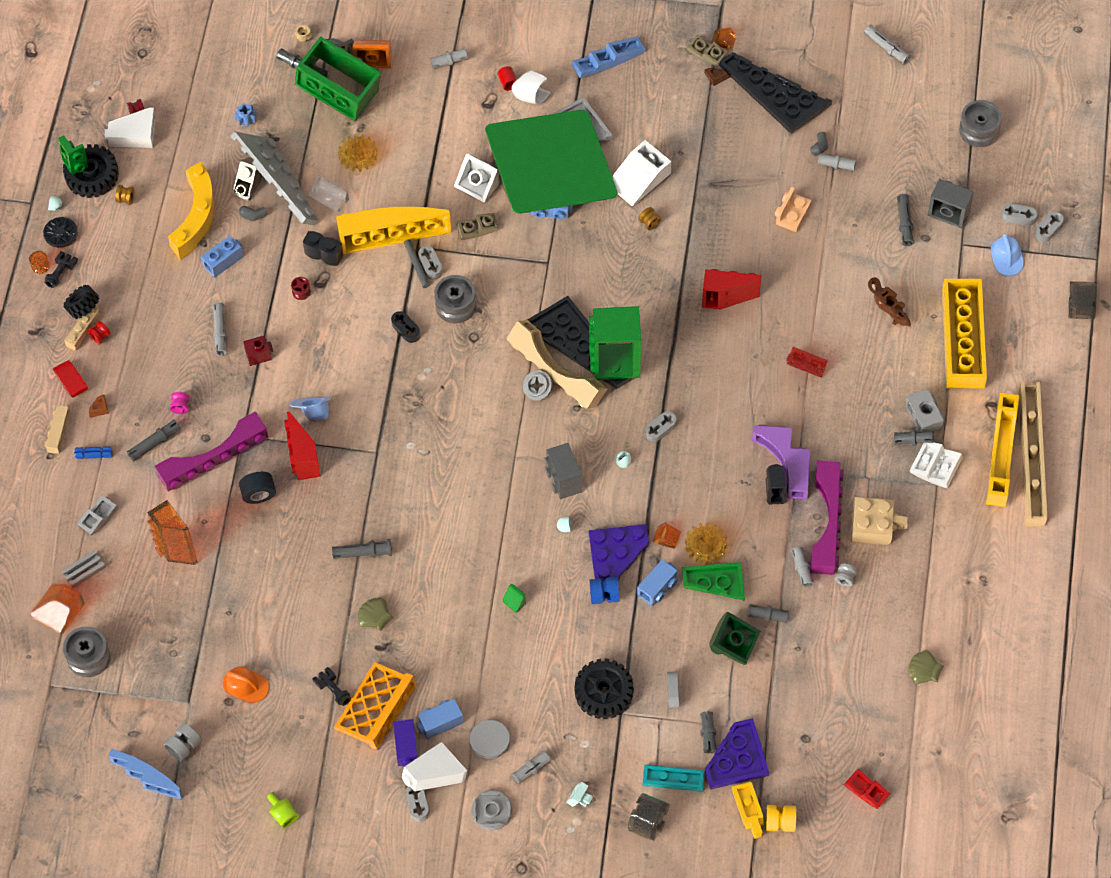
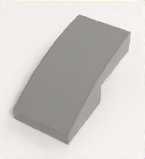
M101 495L91 510L87 509L77 525L91 535H94L118 509V506Z

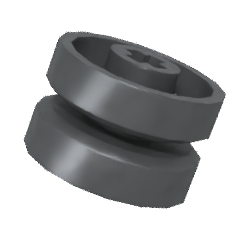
M975 100L968 103L961 114L959 133L962 139L974 147H985L995 142L999 135L1002 121L999 108L987 100Z
M450 275L437 283L434 294L436 312L439 317L453 324L469 320L476 310L475 287L472 282L464 276Z
M90 626L80 627L67 635L63 643V652L70 670L76 675L94 677L101 674L107 668L110 662V650L104 635L98 629Z

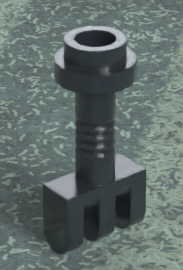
M60 251L55 258L58 266L52 274L45 276L44 283L50 288L58 286L60 282L58 278L65 268L72 270L78 258L73 257L71 259V255L67 254L65 256V252Z
M329 667L324 669L328 674L327 676L322 671L318 674L322 679L321 681L316 676L312 678L313 682L321 690L327 686L336 696L335 701L338 705L345 706L350 702V693L347 690L342 691L333 682L336 679V675Z

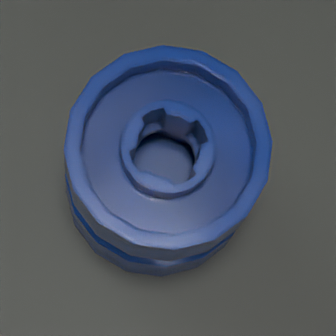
M608 577L605 581H602L601 578L589 579L592 604H602L604 600H607L608 603L620 601L617 577Z

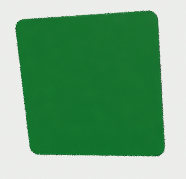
M575 110L488 124L485 127V132L507 196L515 213L522 214L613 199L617 196L616 186L587 111Z

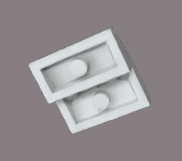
M935 442L923 443L910 469V473L932 484L948 488L963 457L961 453L944 449L942 444Z

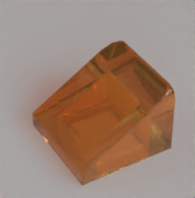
M731 28L717 29L714 32L711 44L715 42L722 48L733 49L736 34Z
M665 522L657 527L653 542L674 549L681 531Z

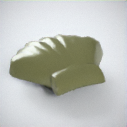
M381 597L367 600L358 611L360 627H377L381 631L393 619V616L388 613L386 600Z
M924 650L913 656L908 672L915 684L931 680L938 682L939 675L944 666L937 663L929 651Z

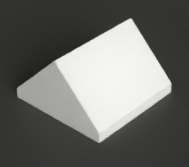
M467 153L454 187L485 203L500 184L499 170Z

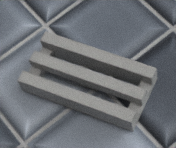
M94 550L62 570V574L71 587L74 588L106 568V566ZM96 563H98L97 566H95V567H93L92 569H90L89 571H87L88 568H90V567H92L93 565H95ZM80 573L82 574L81 576L77 577L72 581V578L76 577Z

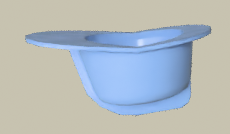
M1003 234L1002 237L992 243L991 254L996 270L1004 276L1017 275L1023 268L1022 252L1017 240L1007 236V234Z
M331 397L300 398L291 401L289 406L301 408L307 419L313 421L324 420L329 417L328 400Z

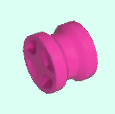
M184 392L172 393L170 411L176 414L187 413L189 411L187 403L190 401V396Z

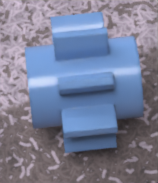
M243 103L240 107H236L237 113L234 115L235 120L239 121V125L249 126L256 122L257 110H253L252 104Z

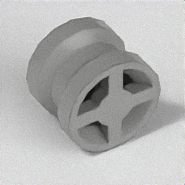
M840 564L838 567L839 573L834 578L835 582L844 587L853 586V578L857 575L858 570L852 565Z

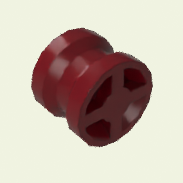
M137 99L134 103H127L130 114L144 110L141 99Z
M305 277L293 279L291 288L294 298L298 300L307 299L311 293L308 279Z

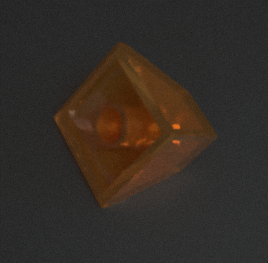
M52 584L32 610L30 616L63 634L85 602L82 594L65 584Z

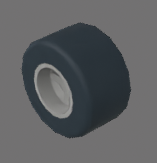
M268 472L250 473L239 481L242 499L246 503H262L270 500L276 494L272 475Z

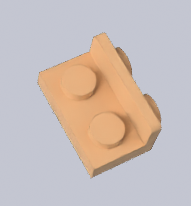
M791 187L789 193L785 192L783 196L782 206H778L776 209V225L797 232L811 205V200L795 194V188Z

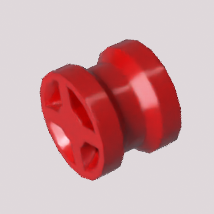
M98 321L94 328L87 330L90 337L99 345L105 337L111 336V332L101 321Z

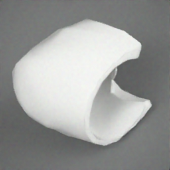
M532 70L523 74L512 85L514 96L527 103L542 104L551 93L540 87L547 81V78Z

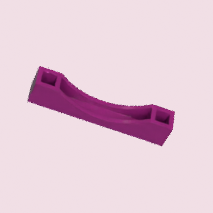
M255 411L240 419L231 435L215 449L193 457H170L155 465L156 473L168 492L178 489L185 482L196 479L200 474L213 470L218 464L227 462L233 456L246 452L253 445L264 442L268 438L267 428Z
M817 460L815 487L826 502L829 522L820 540L812 547L810 573L834 575L835 568L839 567V556H836V550H840V539L837 538V533L841 531V521H837L838 515H841L842 504H838V499L842 498L843 487L839 486V481H843L844 470L840 469V462Z

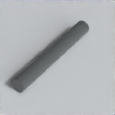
M408 239L404 241V245L422 287L427 288L430 284L412 242Z

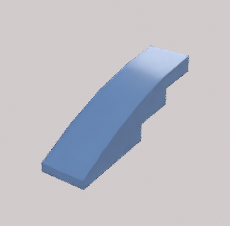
M638 37L607 43L605 49L592 51L589 57L573 60L572 67L579 78L629 61L644 53L646 49Z
M111 749L109 753L111 763L125 767L127 776L140 779L143 789L182 799L181 789L166 775L129 754Z

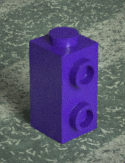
M413 719L393 721L398 766L405 767L418 758Z

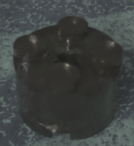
M1070 281L1069 318L1095 319L1097 282Z
M642 793L636 802L638 803L636 809H633L631 813L628 831L655 841L658 832L661 833L664 828L665 821L662 819L664 815H667L670 804Z

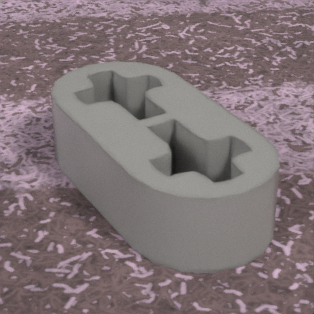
M1008 203L1003 206L1001 217L1007 222L1030 226L1036 221L1037 211L1029 206Z
M1055 211L1049 213L1036 227L1035 238L1040 242L1049 241L1061 229L1064 221L1063 215ZM1056 219L1058 220V222L1055 221V222L1051 225L1052 220H1053V221L1056 220ZM1047 229V234H1040V232H1044Z
M430 246L420 248L418 252L419 261L427 277L430 279L440 278L442 275V265L435 250ZM425 253L430 255V260H428L427 257L424 256ZM432 265H433L434 269L437 270L436 272H434L433 270H431V266H432Z
M669 411L664 412L650 422L645 428L646 439L650 442H657L676 427L677 419L675 414ZM665 419H666V420H670V419H671V423L666 422V423L664 424ZM650 430H652L653 432L657 430V434H650Z
M667 672L669 708H679L677 672Z
M407 786L406 799L411 817L416 822H423L429 816L424 790L416 791L419 793L417 794L418 800H415L412 794L413 789ZM417 805H420L422 815H418V813H416Z

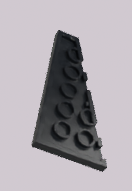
M734 52L719 62V66L790 134L832 105V100L828 98L823 99L817 93L809 92L801 88V85L779 74L774 75L768 72V69L760 68L752 64V61Z
M569 296L564 297L527 319L541 331L542 339L545 343L591 372L589 321ZM632 378L603 380L618 389L631 381Z

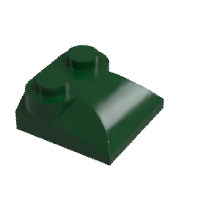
M727 611L718 622L710 639L709 647L715 654H723L736 662L746 665L761 631Z

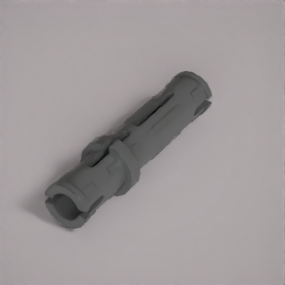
M282 48L279 49L276 55L278 60L289 64L292 68H296L302 61L299 55L289 53ZM316 65L312 67L313 70L327 77V70Z
M900 194L897 196L900 219L899 231L902 234V245L911 246L914 244V225L911 222L909 196L907 194Z
M173 419L161 429L157 428L155 433L126 452L131 457V460L135 461V459L160 442L167 441L169 436L181 428L178 423L176 424V420Z

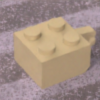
M855 497L851 542L880 545L891 544L892 531L907 529L908 517L898 516L897 513H893L894 500Z

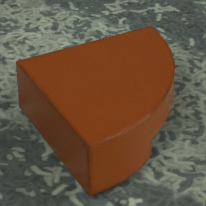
M104 394L97 397L90 406V418L109 414Z

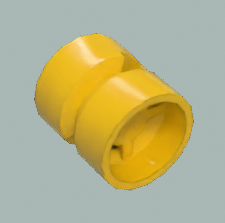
M767 804L766 831H778L782 828L784 832H795L796 806L784 805L783 808H780L779 805Z

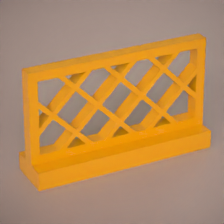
M374 662L334 726L335 729L368 743L371 748L378 750L393 726V721H396L417 686L414 676L408 673L404 675ZM376 670L384 672L385 677L373 679ZM394 678L401 679L399 685L390 687L389 680ZM386 681L388 688L377 692L376 684ZM373 686L375 693L364 696L363 691L365 688ZM390 693L391 698L389 701L380 703L379 696ZM377 698L378 705L367 708L365 701ZM363 702L365 709L354 712L353 707L355 704ZM380 709L381 714L379 717L371 720L369 713ZM366 714L368 721L357 724L355 717ZM353 718L354 726L348 728L342 726L346 720ZM370 725L371 730L367 737L360 734V728Z

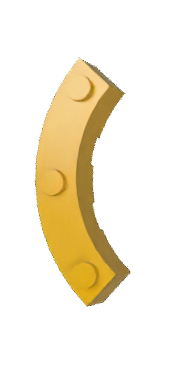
M202 162L186 170L188 183L194 192L193 205L188 217L181 226L168 235L170 247L180 260L196 249L201 239L205 238L214 217L215 201L212 184Z

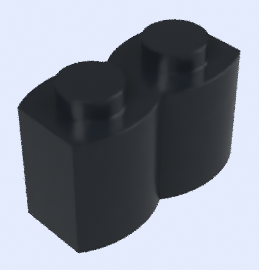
M308 231L303 240L304 253L312 259H321L328 265L338 266L343 257L341 242L334 238L324 237L318 232Z
M773 464L766 469L767 503L769 505L784 504L787 492L785 467Z

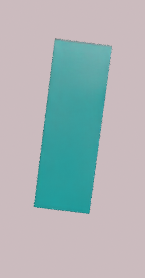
M644 764L642 786L703 792L705 771Z

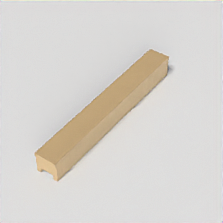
M1021 382L1019 387L1025 526H1045L1047 520L1040 382H1036V384Z

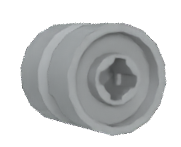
M183 723L175 731V736H170L163 745L174 758L182 762L190 754V749H195L202 740L191 727Z

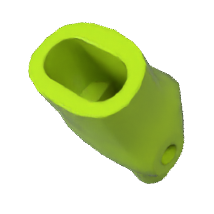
M274 792L267 795V798L273 805L269 812L283 829L299 818L300 815L295 811L287 798L279 800Z

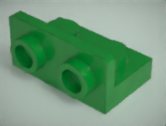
M64 135L57 138L61 160L72 175L82 172L88 167L83 144L74 147L72 141H68Z

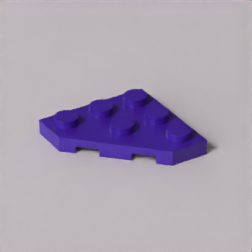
M647 524L589 530L594 579L601 578L602 581H605L608 577L620 579L624 571L628 570L637 559V556L649 545Z
M753 718L733 723L727 736L716 750L715 755L707 764L705 773L710 790L769 776V770Z

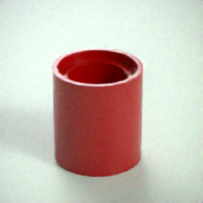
M506 66L501 68L497 75L503 89L509 91L512 90V85L517 78L512 67Z

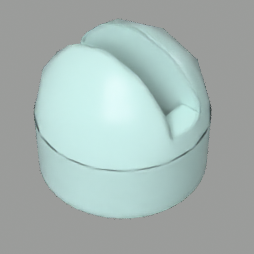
M50 195L48 210H59L62 207V200L57 196Z
M620 451L617 454L616 463L619 467L626 468L631 464V455L627 451Z
M570 516L562 517L558 520L557 528L559 531L571 532Z

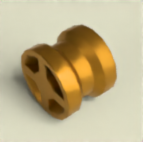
M118 185L115 194L116 203L126 202V204L131 205L134 200V187L129 186L126 188L123 185Z
M648 207L641 212L638 220L644 223L648 230H653L660 224L662 218L659 214H655L652 207Z

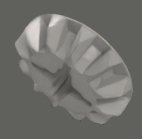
M540 370L530 372L523 381L525 395L531 400L537 401L546 398L551 393L553 385L551 377ZM538 380L539 383L544 384V386L539 387V390L531 387L537 385Z

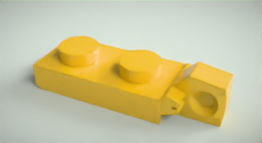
M752 782L732 786V792L746 830L751 829L754 839L762 837L761 825H764V816Z

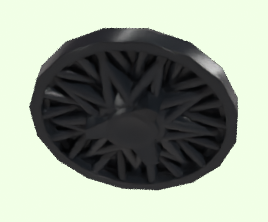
M56 217L50 220L43 230L46 242L52 247L57 248L72 244L78 235L75 222L66 217Z

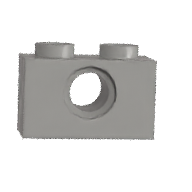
M928 389L907 396L905 406L918 432L942 430L943 422L945 421L944 414L941 410H938L936 398L930 394Z

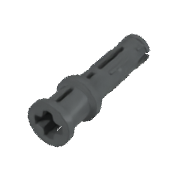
M391 539L379 542L371 540L366 544L332 546L333 559L368 555L375 558L376 555L387 554L392 556Z

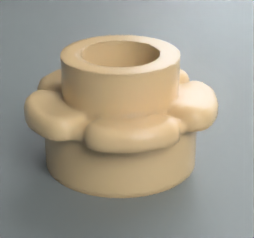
M300 25L296 28L294 34L296 39L301 42L311 39L312 33L308 26Z

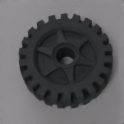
M87 144L85 152L88 167L82 172L72 175L66 165L63 164L64 178L69 189L73 190V193L76 195L79 193L81 197H84L86 194L87 198H91V195L94 194V197H99L98 193L104 195L106 194L105 190L109 192L112 190L111 186L114 187L116 185L119 175L118 165L115 156L111 154L109 149L106 150L104 146L99 148L97 144H94L92 148L91 144Z
M605 658V661H601V659H596L595 663L590 661L588 666L585 664L582 667V671L578 672L575 679V698L577 704L581 706V710L583 712L587 711V715H595L597 719L600 717L608 719V716H611V719L615 718L616 714L621 715L623 710L626 711L632 702L634 692L632 676L627 668L624 669L623 664L620 663L618 665L615 660L609 662V659ZM601 687L609 688L607 691L600 690Z

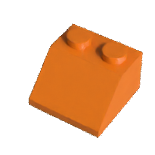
M355 40L353 43V55L362 59L370 67L391 68V40Z

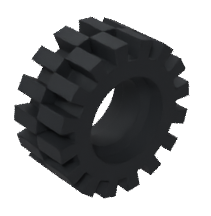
M88 284L78 287V290H73L74 292L69 294L70 297L65 299L66 302H64L63 307L75 319L86 316L88 312L92 311V308L96 307L95 304L99 302V296Z

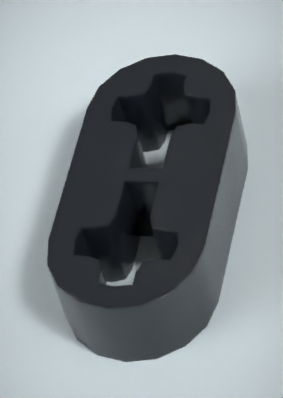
M402 311L395 312L391 317L393 328L405 341L409 343L418 341L420 338L419 327L406 313ZM397 319H403V324L401 322H397ZM408 330L412 333L415 332V335H408Z

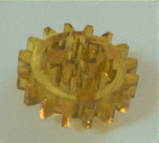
M354 134V138L347 137V142L342 140V146L338 147V157L340 163L345 164L346 169L351 167L354 172L358 168L359 172H361L363 167L368 170L369 164L374 165V160H377L378 151L375 142H371L370 137L364 139L362 134L358 138Z
M707 522L706 526L703 527L699 523V528L693 526L692 532H687L685 550L689 552L690 558L695 556V562L702 560V563L705 564L706 560H709L713 564L714 558L719 561L720 555H725L727 537L723 535L722 529L717 531L716 524L710 527V524Z

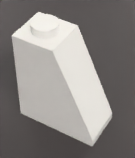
M147 108L110 121L108 129H105L104 134L105 140H108L109 147L153 148L156 123L154 108Z
M441 742L406 765L402 778L407 786H410L414 791L462 783L465 781L467 770Z

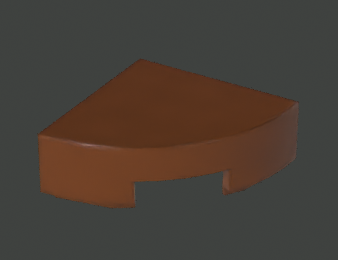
M713 68L704 70L705 75L713 86L729 78V74L725 70L721 71Z

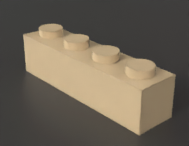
M92 308L90 313L88 312L86 316H82L64 340L67 347L77 351L88 335L87 330L92 328L101 316L98 308Z
M57 405L53 411L54 417L50 422L51 429L48 430V440L45 441V448L49 453H60L70 415L69 407Z

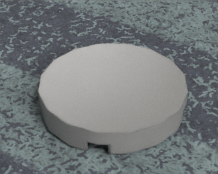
M485 720L478 723L472 729L470 745L478 757L496 759L507 751L510 745V735L502 723L495 720Z
M489 790L479 794L480 796L475 798L471 811L473 820L479 827L484 830L494 831L507 825L512 815V806L508 797L500 791Z

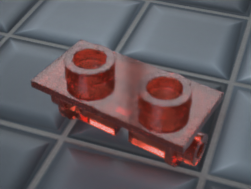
M792 347L791 353L788 354L786 359L788 365L821 378L828 362L824 358L796 347Z

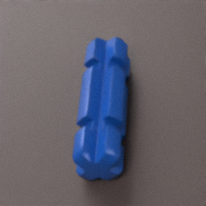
M110 446L103 448L85 447V449L83 447H76L74 451L76 459H83L84 457L102 458V456L104 458H111L113 454L112 447Z

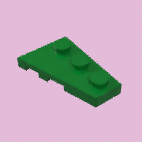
M740 562L682 567L683 586L685 589L745 601Z

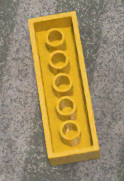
M944 279L942 305L946 388L984 389L987 372L982 279Z

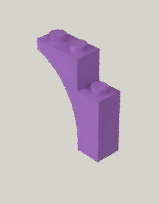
M753 425L752 441L772 452L781 465L785 467L788 498L807 499L810 450L802 447L791 448L792 428Z

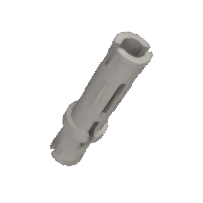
M869 25L865 29L864 34L884 48L888 55L894 56L903 65L909 62L911 55L902 50L898 43L892 42L873 25Z
M215 303L212 306L215 355L224 356L227 354L226 341L228 339L225 332V306L223 303Z

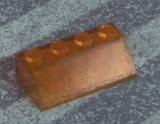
M168 500L148 511L149 520L147 523L151 528L150 533L154 537L152 540L156 545L155 550L160 557L164 556L168 562L196 565L198 561L189 528Z

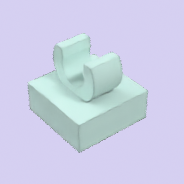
M583 782L576 785L566 803L572 807L578 803L583 806L589 804L593 797L585 793L588 785Z

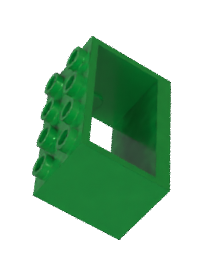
M320 36L296 67L295 86L355 122L378 92L381 73L375 67L365 64L362 59L352 56L347 50L337 47L329 39H324ZM321 59L365 86V89L357 97L316 72L312 67Z
M639 306L593 308V316H589V354L591 373L595 374L597 380L640 378L641 327ZM631 342V343H626V344H605V345H599V343Z

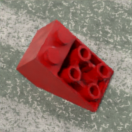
M705 269L702 308L721 310L760 297L762 275Z
M287 412L288 419L284 420L292 473L297 474L298 480L321 477L314 440L290 412Z

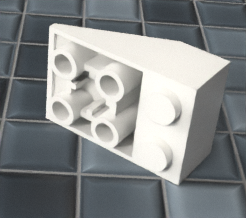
M644 140L629 154L612 176L617 194L631 206H634L671 174V161Z

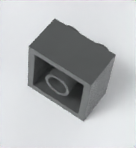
M939 179L931 194L928 216L962 229L970 213L974 192L966 187L955 185L950 181Z
M569 443L546 449L547 457L544 458L546 464L545 471L547 477L552 478L551 486L555 494L558 493L560 499L582 493V474Z

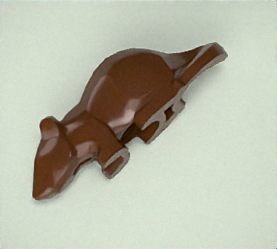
M871 278L868 281V288L874 293L877 306L894 319L892 322L894 325L911 326L907 313L903 312L905 303L898 302L896 299L897 294L889 287L882 288L878 278Z

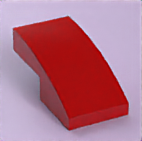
M70 360L53 368L55 375L71 398L88 390L86 383Z
M856 769L843 784L855 795L876 809L890 795L876 780L873 782L859 769Z

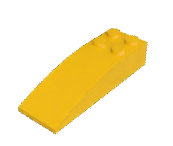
M387 207L361 210L355 213H344L336 216L343 254L403 243L408 239L413 241L451 233L450 212L445 209Z

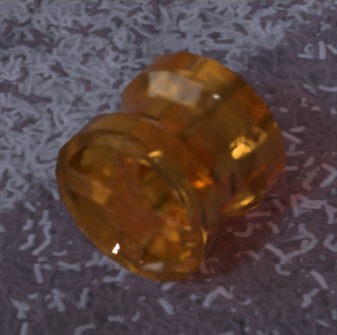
M35 251L30 255L29 262L33 272L43 274L49 270L50 263L45 252Z

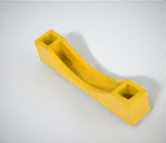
M1000 393L986 499L987 505L1006 506L1019 395Z

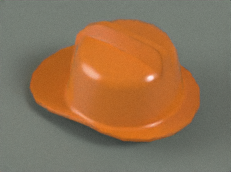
M245 667L233 668L227 672L223 679V688L226 693L243 701L256 703L268 695L269 684L266 678Z

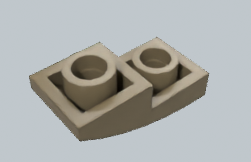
M698 34L686 49L696 57L716 66L728 53L715 42L710 44Z
M494 213L476 215L475 219L457 221L456 224L461 240L487 235L497 231L499 228Z

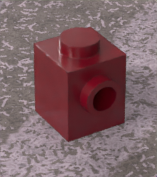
M265 335L243 341L250 366L272 360L270 353L273 352L271 341L267 342Z

